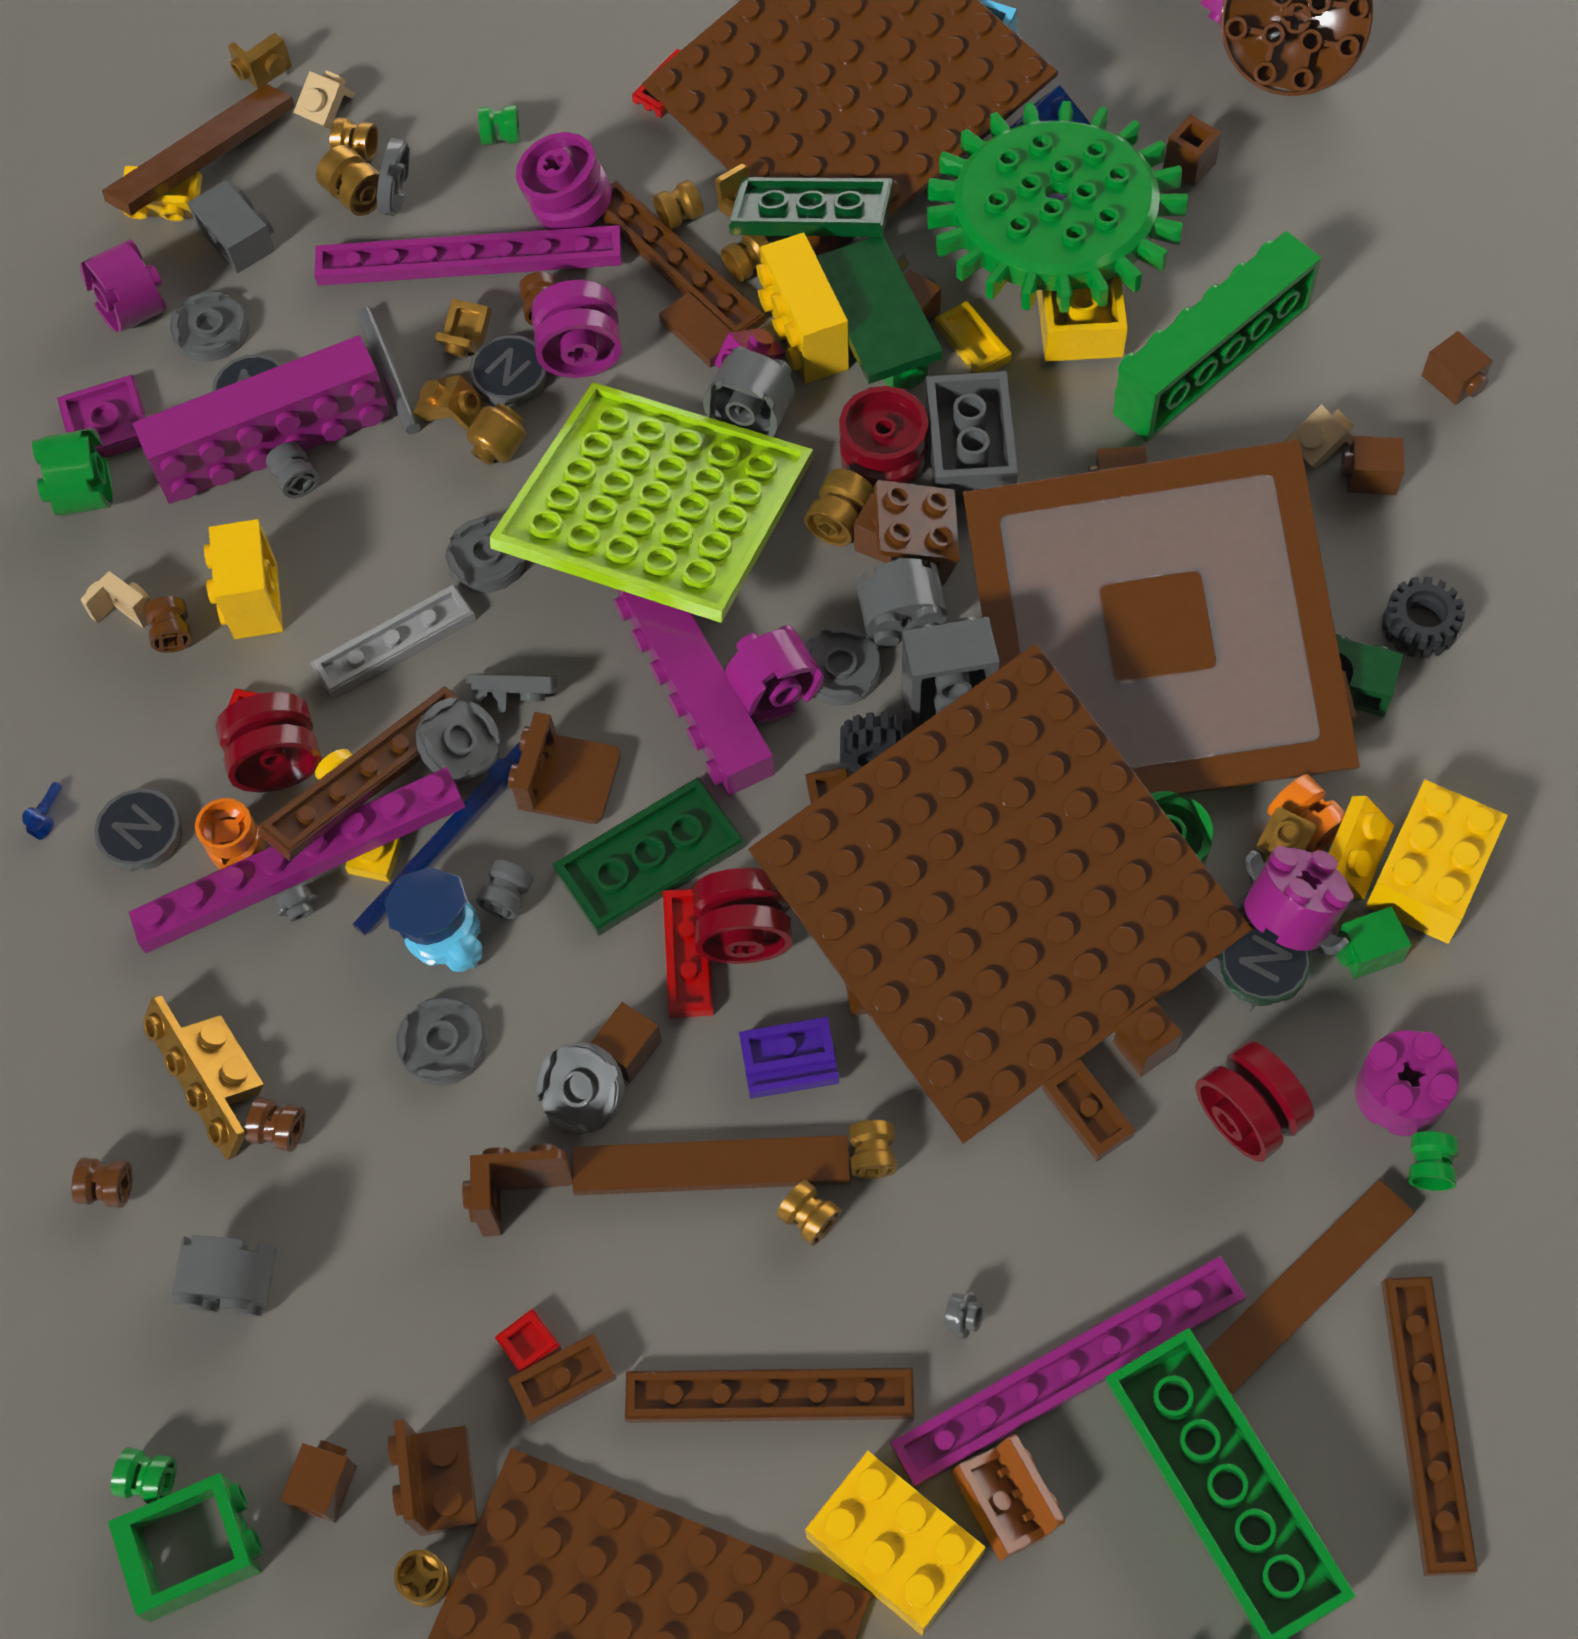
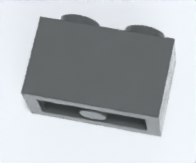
M227 180L188 202L197 228L236 273L241 272L275 251L270 237L274 230L263 213L257 215L253 211L252 203L242 190L236 192Z

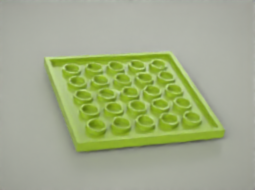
M592 382L490 535V548L722 623L812 462L813 449Z

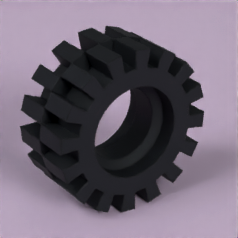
M1425 576L1422 584H1420L1418 577L1410 579L1408 585L1403 581L1398 585L1397 590L1394 589L1391 593L1383 614L1382 628L1383 630H1388L1385 636L1388 642L1397 639L1394 648L1399 652L1405 646L1409 648L1407 656L1414 657L1416 651H1421V658H1429L1432 650L1435 656H1439L1445 648L1448 650L1453 645L1454 640H1456L1465 618V611H1461L1464 603L1462 598L1455 600L1458 592L1453 587L1447 592L1444 590L1446 582L1442 580L1436 586L1432 585L1433 577ZM1412 608L1427 609L1438 617L1439 624L1434 627L1417 625L1408 617V611Z
M873 712L866 713L865 718L858 714L853 716V721L847 719L844 722V726L841 725L840 763H842L845 769L850 768V772L855 773L917 728L916 724L912 725V720L909 718L902 720V715L899 714L888 717L889 712H881V716H874Z

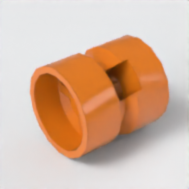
M1309 774L1298 777L1285 787L1272 801L1267 810V813L1272 816L1274 810L1277 807H1281L1314 823L1316 830L1305 850L1311 853L1316 850L1323 851L1333 843L1345 815V811L1334 800H1324L1326 792Z
M220 798L213 800L205 805L196 817L194 826L196 835L212 862L220 870L265 850L264 839L258 834V826L255 824L251 813L242 802L236 799Z

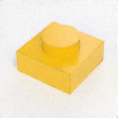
M400 838L347 861L345 868L348 874L389 882L402 846Z

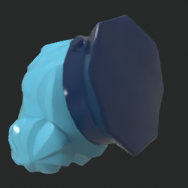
M433 867L402 875L384 901L389 928L398 931L404 939L408 950L427 965L445 964L455 972H464L467 969L476 968L478 961L482 957L483 946L476 939L481 932V922L476 914V909L468 902L461 876L449 874Z

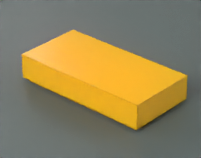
M968 300L935 318V327L973 373L993 372L1011 362L1012 353Z

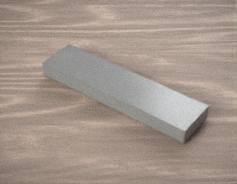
M452 584L310 662V665L333 700L476 621V617L456 585Z

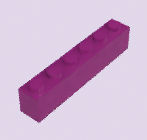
M617 590L619 597L613 599L615 607L623 621L630 619L635 628L631 633L641 653L648 651L653 660L649 665L655 680L659 685L666 683L671 692L668 695V700L676 717L684 716L690 727L686 728V732L692 746L696 751L703 749L708 761L705 762V766L715 785L722 783L727 794L730 796L775 775L771 751L725 676L722 666L692 614Z

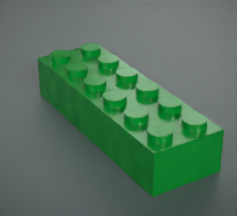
M1287 230L1274 241L1271 239L1266 241L1252 259L1247 263H1239L1233 269L1230 276L1220 285H1212L1197 304L1192 308L1189 306L1184 308L1177 315L1175 321L1164 331L1162 329L1157 330L1142 349L1137 353L1131 352L1124 357L1118 366L1119 375L1117 387L1114 391L1113 415L1146 442L1151 440L1309 308L1322 257Z
M1190 1328L1105 1377L1108 1389L1258 1639H1289L1351 1602L1356 1597Z

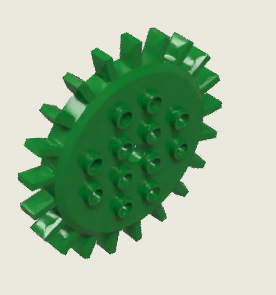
M1063 101L1058 111V121L1040 122L1039 113L1034 103H1025L1023 125L1010 129L998 112L990 114V133L993 138L987 142L967 128L961 132V150L970 155L968 160L944 151L939 156V173L955 178L957 181L929 178L928 200L954 204L927 207L928 229L956 227V229L936 235V252L939 257L965 248L968 253L956 261V277L962 282L983 267L990 272L986 279V297L991 300L1009 282L1022 286L1020 290L1021 309H1031L1036 300L1037 290L1057 291L1056 301L1060 312L1066 313L1069 312L1072 303V290L1089 287L1092 297L1098 306L1102 307L1107 305L1109 288L1107 280L1117 276L1134 293L1141 289L1142 272L1134 265L1137 260L1161 272L1166 268L1168 250L1151 242L1152 239L1180 245L1184 223L1158 217L1186 216L1188 194H1159V192L1180 188L1182 178L1180 165L1153 171L1152 167L1164 162L1166 144L1160 140L1138 151L1133 145L1139 140L1140 123L1133 120L1118 135L1106 130L1108 108L1100 106L1093 115L1091 123L1085 124L1073 122L1074 113L1071 101ZM1052 193H1061L1066 198L1058 200L1048 198L1047 196Z

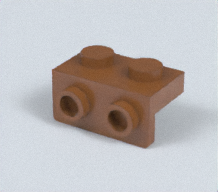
M1016 1434L1007 1437L996 1448L959 1464L951 1471L953 1478L999 1561L1046 1539L1065 1523V1518L1060 1511L1056 1497L1046 1487L1035 1467L1031 1453L1022 1445Z

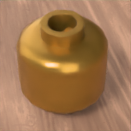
M497 403L495 407H483L466 433L468 441L474 446L471 454L490 466L494 460L500 463L509 462L526 437V431L522 426L523 418L500 403Z

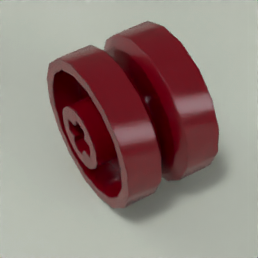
M891 386L869 387L853 395L843 406L839 419V444L842 468L859 474L873 488L878 480L906 484L914 482L924 470L927 460L928 419L926 409L914 395L904 389Z
M268 692L245 697L229 705L217 718L215 727L219 744L225 753L223 760L227 777L232 786L242 791L256 793L273 792L295 786L310 778L315 773L318 764L322 761L318 741L314 732H312L314 726L307 703L295 694Z
M733 868L713 872L700 878L693 885L694 915L698 918L694 923L696 952L703 958L719 963H756L778 957L792 947L791 918L786 914L790 907L762 869Z
M1247 1041L1228 1055L1225 1062L1226 1067L1214 1066L1196 1082L1195 1090L1206 1115L1225 1139L1246 1157L1254 1161L1264 1162L1281 1148L1284 1142L1283 1135L1295 1136L1312 1122L1315 1114L1313 1104L1305 1088L1287 1065L1265 1046L1254 1041Z

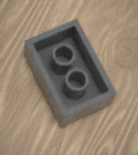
M1007 371L926 376L925 406L928 419L933 487L954 489L955 503H964L963 492L1016 484L1018 469Z
M964 617L953 623L935 626L921 624L913 627L911 630L902 631L901 695L906 718L912 720V725L916 724L918 728L999 670V658L989 617L978 619Z

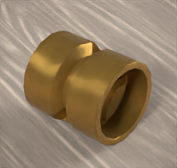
M339 145L329 150L320 160L316 170L318 184L337 198L340 203L356 216L370 214L377 208V189L380 172L369 163H366L348 145Z
M840 468L832 470L819 490L820 499H815L804 516V524L815 537L825 543L840 547L849 545L854 538V523L870 494L874 493L873 486L865 478L850 470Z

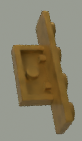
M161 995L152 997L143 1019L146 1036L149 1040L155 1041L164 1056L166 1069L172 1076H176L185 1091L189 1107L193 1111H197L205 1124L207 1135L212 1145L220 1149L226 1160L236 1157L244 1140L245 1131L229 1105L259 1095L264 1085L221 1015L181 1028Z

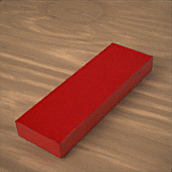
M692 889L663 891L669 1018L713 1016L711 960L703 958L696 952L694 923L698 918L694 915Z

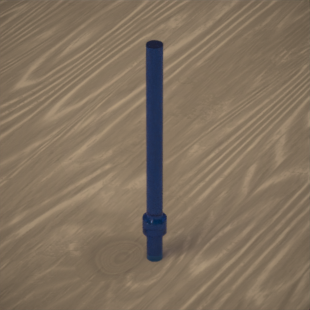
M520 741L504 759L498 758L487 770L488 776L464 801L465 808L452 814L352 923L358 932L365 936L386 913L384 901L402 875L426 869L500 787L506 788L508 786L511 766L514 763L519 764L522 751H520Z

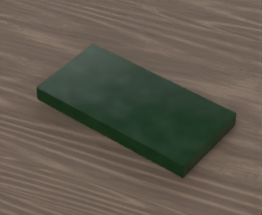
M743 177L729 221L730 235L794 236L804 232L806 236L883 237L893 194V180L890 178Z
M884 236L872 237L816 256L848 320V344L868 384L943 359V350Z
M697 777L556 861L552 866L597 935L600 936L661 899L663 891L676 890L745 848V840L700 778Z

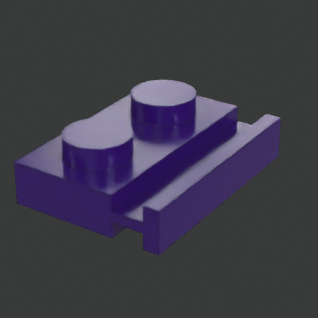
M828 1017L739 1032L750 1099L839 1084V1074Z

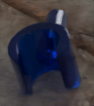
M57 782L51 784L36 808L30 807L22 814V821L26 825L27 833L38 840L45 839L54 826V820L46 814L62 789V786Z

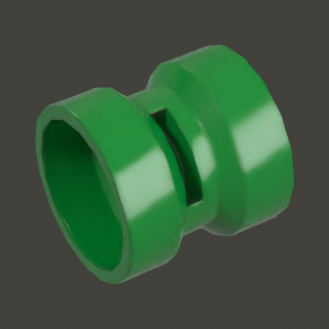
M517 105L504 106L502 110H494L492 107H479L478 123L482 145H494L497 141L501 140L506 141L508 144L520 143V120Z
M1423 1131L1413 1134L1411 1136L1410 1151L1415 1156V1163L1409 1167V1184L1429 1191H1448L1454 1189L1457 1186V1171L1452 1164L1453 1159L1458 1156V1138L1436 1131Z
M131 1447L125 1448L119 1455L112 1473V1495L129 1499L134 1495L139 1496L147 1504L169 1495L177 1473L176 1459L161 1454L151 1458L147 1457L142 1450Z

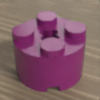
M132 239L80 263V272L87 291H94L98 300L94 305L113 331L122 332L167 310L165 301L157 290L158 287L162 286L161 278L152 264L145 266L141 253Z
M791 625L782 626L761 636L757 633H751L743 637L736 645L738 652L724 670L725 676L749 715L753 716L756 722L759 723L774 722L794 713L795 710L792 705L802 697L808 703L818 693L824 681V676L818 664Z
M1278 846L1273 850L1251 886L1244 901V907L1249 920L1260 932L1263 933L1267 928L1279 936L1276 943L1294 950L1310 951L1318 948L1328 938L1352 901L1353 893L1346 879L1336 869L1338 866L1336 859L1329 853L1321 850L1311 853L1301 849Z
M1410 1030L1390 1033L1374 1044L1359 1070L1355 1083L1357 1104L1363 1115L1374 1125L1377 1123L1388 1129L1389 1133L1398 1136H1412L1417 1132L1427 1131L1442 1117L1457 1094L1459 1085L1458 1068L1449 1050L1434 1033Z

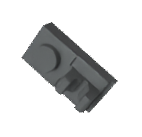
M485 673L467 675V683H471V690H473V702L485 710V699L492 692L493 697L498 701V713L508 711L509 693H520V701H546V694L557 692V675Z

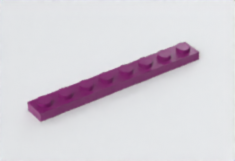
M620 225L315 245L314 277L317 286L622 266Z
M445 767L360 806L290 861L272 846L129 911L138 945L146 954L465 808L448 767Z
M1221 1256L891 1441L890 1446L913 1488L916 1489L1105 1381L1106 1376L1187 1328L1193 1331L1244 1302L1246 1295Z

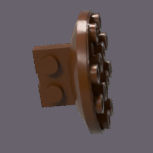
M1223 0L1220 25L1223 44L1229 59L1237 71L1258 88L1285 96H1300L1318 92L1345 76L1365 50L1373 24V0ZM1269 87L1284 88V89L1291 90V91H1293V92L1279 91V90L1271 89V88H1269Z

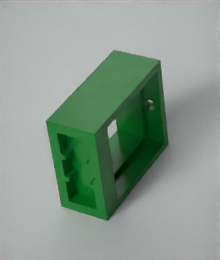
M219 1472L108 1521L136 1616L152 1622L262 1573L257 1559L264 1555L262 1544L256 1530L253 1527L247 1529L242 1512L248 1510V1503L239 1482L232 1483L231 1480ZM215 1497L235 1559L161 1591L142 1528Z

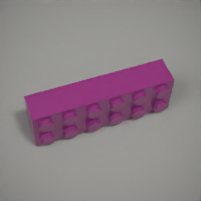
M358 335L135 421L132 424L168 503L172 504L179 500L189 499L195 494L217 485L227 484L233 479L255 470L267 468L266 457L271 450L282 443L297 442L306 452L329 441L339 440L343 436L362 428L375 426L381 421L390 418L391 414L376 367L361 336Z

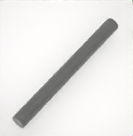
M368 306L362 307L357 312L405 432L407 434L417 433L420 430V424L413 413V407L373 310Z

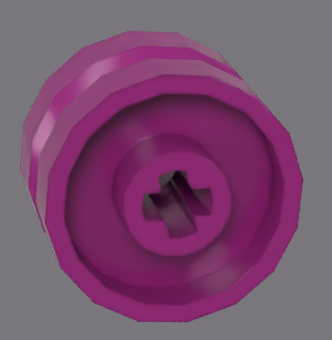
M570 132L550 134L533 143L523 153L517 164L516 180L520 190L530 204L539 224L547 230L585 228L593 224L605 213L611 201L612 186L590 141L580 134Z
M570 280L551 285L535 297L531 306L535 332V352L538 363L546 371L560 377L582 378L607 371L618 362L622 353L616 298L608 288L592 281Z

